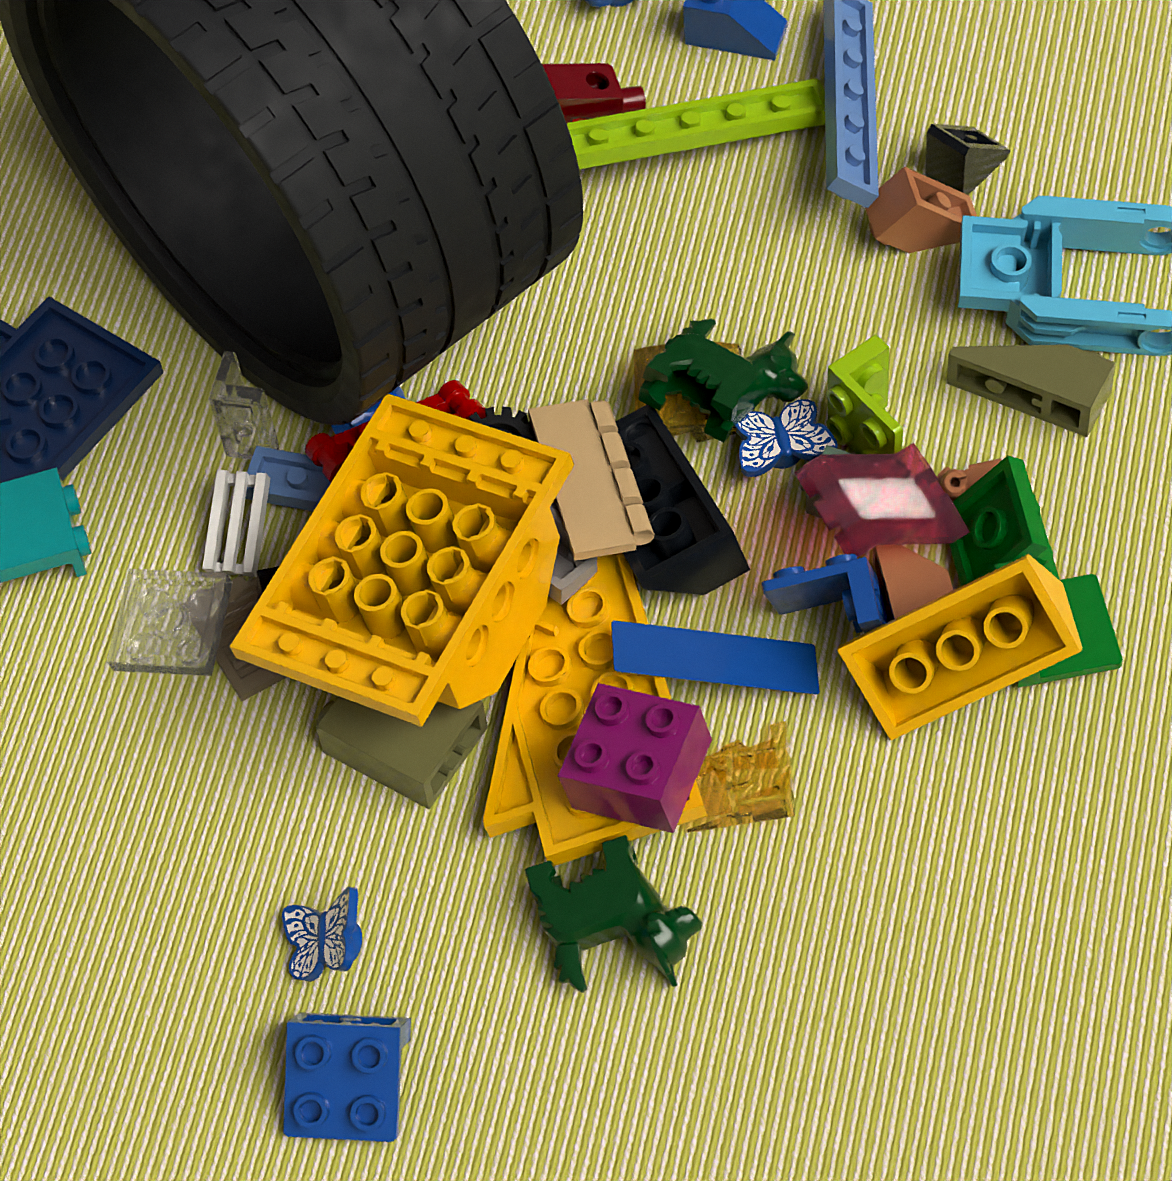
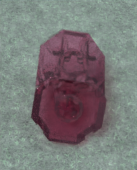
M914 443L896 454H821L794 472L810 499L817 494L820 495L821 498L815 501L813 505L828 530L831 531L838 526L840 527L841 531L835 534L834 538L844 554H856L859 557L877 545L951 544L969 533L949 495L945 494L938 483L939 479Z

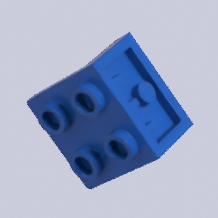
M856 554L838 555L826 560L825 567L805 571V568L801 566L788 567L773 573L774 579L761 582L763 594L779 615L843 600L848 621H853L856 633H867L889 622L880 581L866 557L857 559Z
M300 1012L287 1022L284 1134L287 1137L394 1142L399 1136L401 1049L411 1038V1018Z

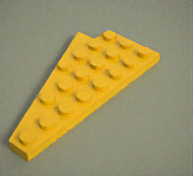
M622 553L597 557V572L562 605L548 596L546 608L516 658L483 823L490 838L536 823L547 861L551 860L554 866L602 851L603 842L624 835L632 841L662 831L573 809L558 778L560 769L598 683L672 700L666 677L617 672L614 670L612 621L649 624L635 575ZM697 779L691 789L677 826L708 816Z

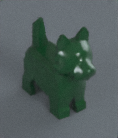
M714 319L692 320L689 322L688 328H684L681 334L669 339L664 351L656 354L646 365L642 377L645 381L640 386L638 400L661 411L667 400L665 396L682 393V399L690 401V406L699 408L700 412L710 414L704 428V433L724 443L729 437L732 428L743 420L763 399L774 397L782 402H792L803 395L808 389L807 381L798 373L797 357L789 348L795 333L791 331L786 332L779 340L763 346L752 355L744 358L707 339L716 325Z
M626 835L603 842L604 869L593 868L592 876L584 873L581 874V882L571 881L569 883V890L564 888L560 875L554 876L556 871L551 860L525 869L531 894L538 904L541 925L555 947L554 968L561 970L559 982L562 984L570 983L579 992H585L587 985L581 963L582 951L626 936L630 938L640 955L656 967L672 987L678 986L673 966L686 956L687 941L701 930L703 923L693 910L688 907L679 906L674 909H668L663 904L660 895L637 866L638 861L634 847Z

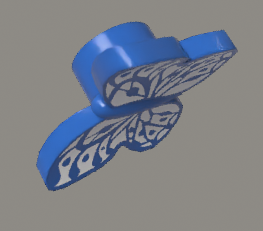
M808 399L796 400L784 407L779 417L775 416L773 418L763 412L751 411L743 420L735 425L737 434L744 440L739 447L740 469L744 476L757 477L768 472L773 467L778 469L789 468L797 464L800 459L818 461L826 445L838 449L837 441L831 431L825 425L816 423L817 407L815 402Z
M348 886L331 905L328 912L321 913L314 908L300 905H289L283 909L282 921L286 938L291 945L297 947L289 962V973L294 979L312 982L322 974L325 964L328 968L340 972L348 971L352 967V963L357 958L362 946V931L356 923L358 909L357 888Z

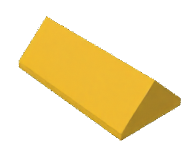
M1027 554L840 645L837 651L891 741L1081 652L1082 645L1063 583L1032 556Z

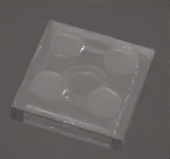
M129 569L107 658V663L112 670L212 676L233 583L228 574Z

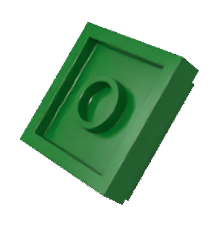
M1007 455L941 511L960 586L966 585L994 571L995 564L1015 561L1027 554L1032 556L1059 579L1053 559V550L1049 544L1040 514V506L1036 500L1035 493L1032 492L1022 459Z

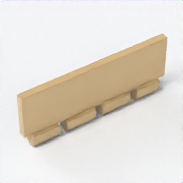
M588 399L528 409V417L536 442L570 453L574 463V467L555 498L574 561L635 551L636 546L651 542L654 538V532L646 509L642 505L643 500L633 471L630 469V462L621 436L618 433V427L610 404L604 400L590 402L589 404Z

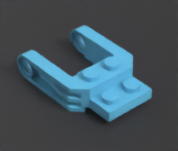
M1039 195L1023 206L1021 214L1014 219L962 216L960 226L958 308L1006 311V324L1029 345L1068 344L1081 350L1152 356L1172 354V311L1145 308V304L1060 297L1062 292V248L1146 255L1171 254V206ZM1155 227H1165L1171 229L1170 231L1162 233L1148 231ZM1157 329L1171 330V331L1162 332V333L1151 332L1152 330H1157Z

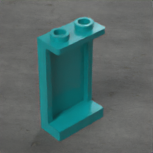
M57 467L0 483V583L65 564L73 565L77 577L87 574L83 556L92 554L84 525L75 527L73 519L74 515L81 514L80 504L74 485H63Z

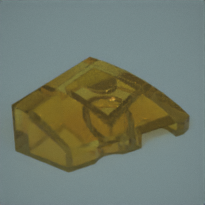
M786 721L769 725L773 739L751 747L744 746L738 739L723 746L715 754L705 756L696 779L708 816L685 823L687 833L795 816L793 773Z

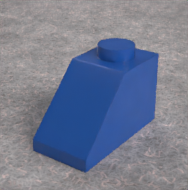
M685 0L683 4L685 44L767 60H776L787 29V19L765 0Z

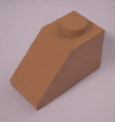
M907 167L900 169L878 188L879 197L868 209L865 208L870 221L869 230L873 237L883 245H890L907 253L960 243L962 216H977L969 195Z
M884 535L873 537V568L881 584L888 621L955 590L952 587L948 570Z

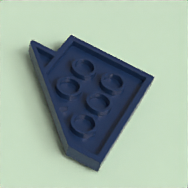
M50 296L17 329L0 319V483L56 467L63 481L164 373L161 362Z

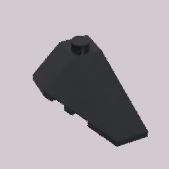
M646 404L615 421L630 462V469L633 471L643 500L642 505L646 509L654 532V538L648 544L636 546L635 551L622 553L642 588L645 590L706 595L750 571L732 528L656 409Z

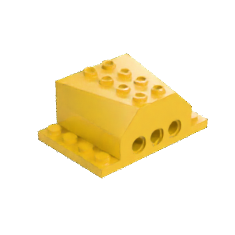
M387 394L231 643L230 648L235 658L420 727L424 725L437 701L457 709H462L497 693L546 608L560 539L550 506L574 467L571 454Z

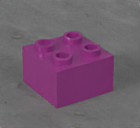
M598 683L558 774V778L572 808L674 833L712 742L701 708L689 703Z

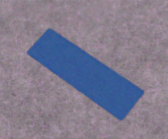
M615 620L611 623L614 670L617 672L816 695L820 693L816 651L813 644Z

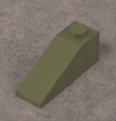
M1068 344L952 347L948 354L947 384L1088 437L1112 392L1115 362L1105 359L1097 352L1084 351Z

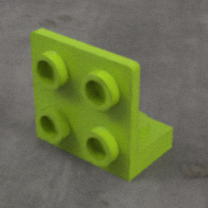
M875 334L828 366V390L826 392L828 420L826 425L837 443L843 446L847 444L858 456L884 465V482L893 489L901 484L903 429L885 410L888 406L889 346Z

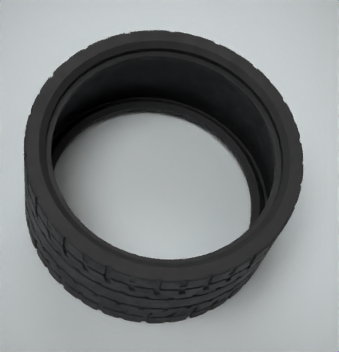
M0 0V22L23 82L69 167L117 238L177 312L226 362L270 398L307 419L326 425H344L352 422L383 399L388 393L395 390L428 365L438 355L446 351L565 261L570 253L573 252L578 242L583 222V191L571 135L547 74L525 31L506 0Z

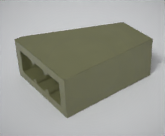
M340 696L335 701H329L323 707L318 716L316 726L323 753L427 809L432 807L488 728L484 705L481 700L462 709H457L437 701L424 725L420 727Z

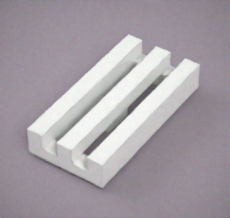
M217 470L202 567L206 573L257 577L256 570H258L271 479L267 473L256 472V475H249L243 471H236V474L229 473L227 470ZM230 486H234L224 561L222 563L219 561ZM247 487H254L243 564H236Z

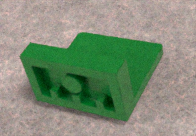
M1011 562L995 564L994 570L1001 568ZM1095 574L1060 580L1066 592L1081 641L1082 651L1017 681L1018 688L1119 669L1122 666L1123 658L1099 581Z

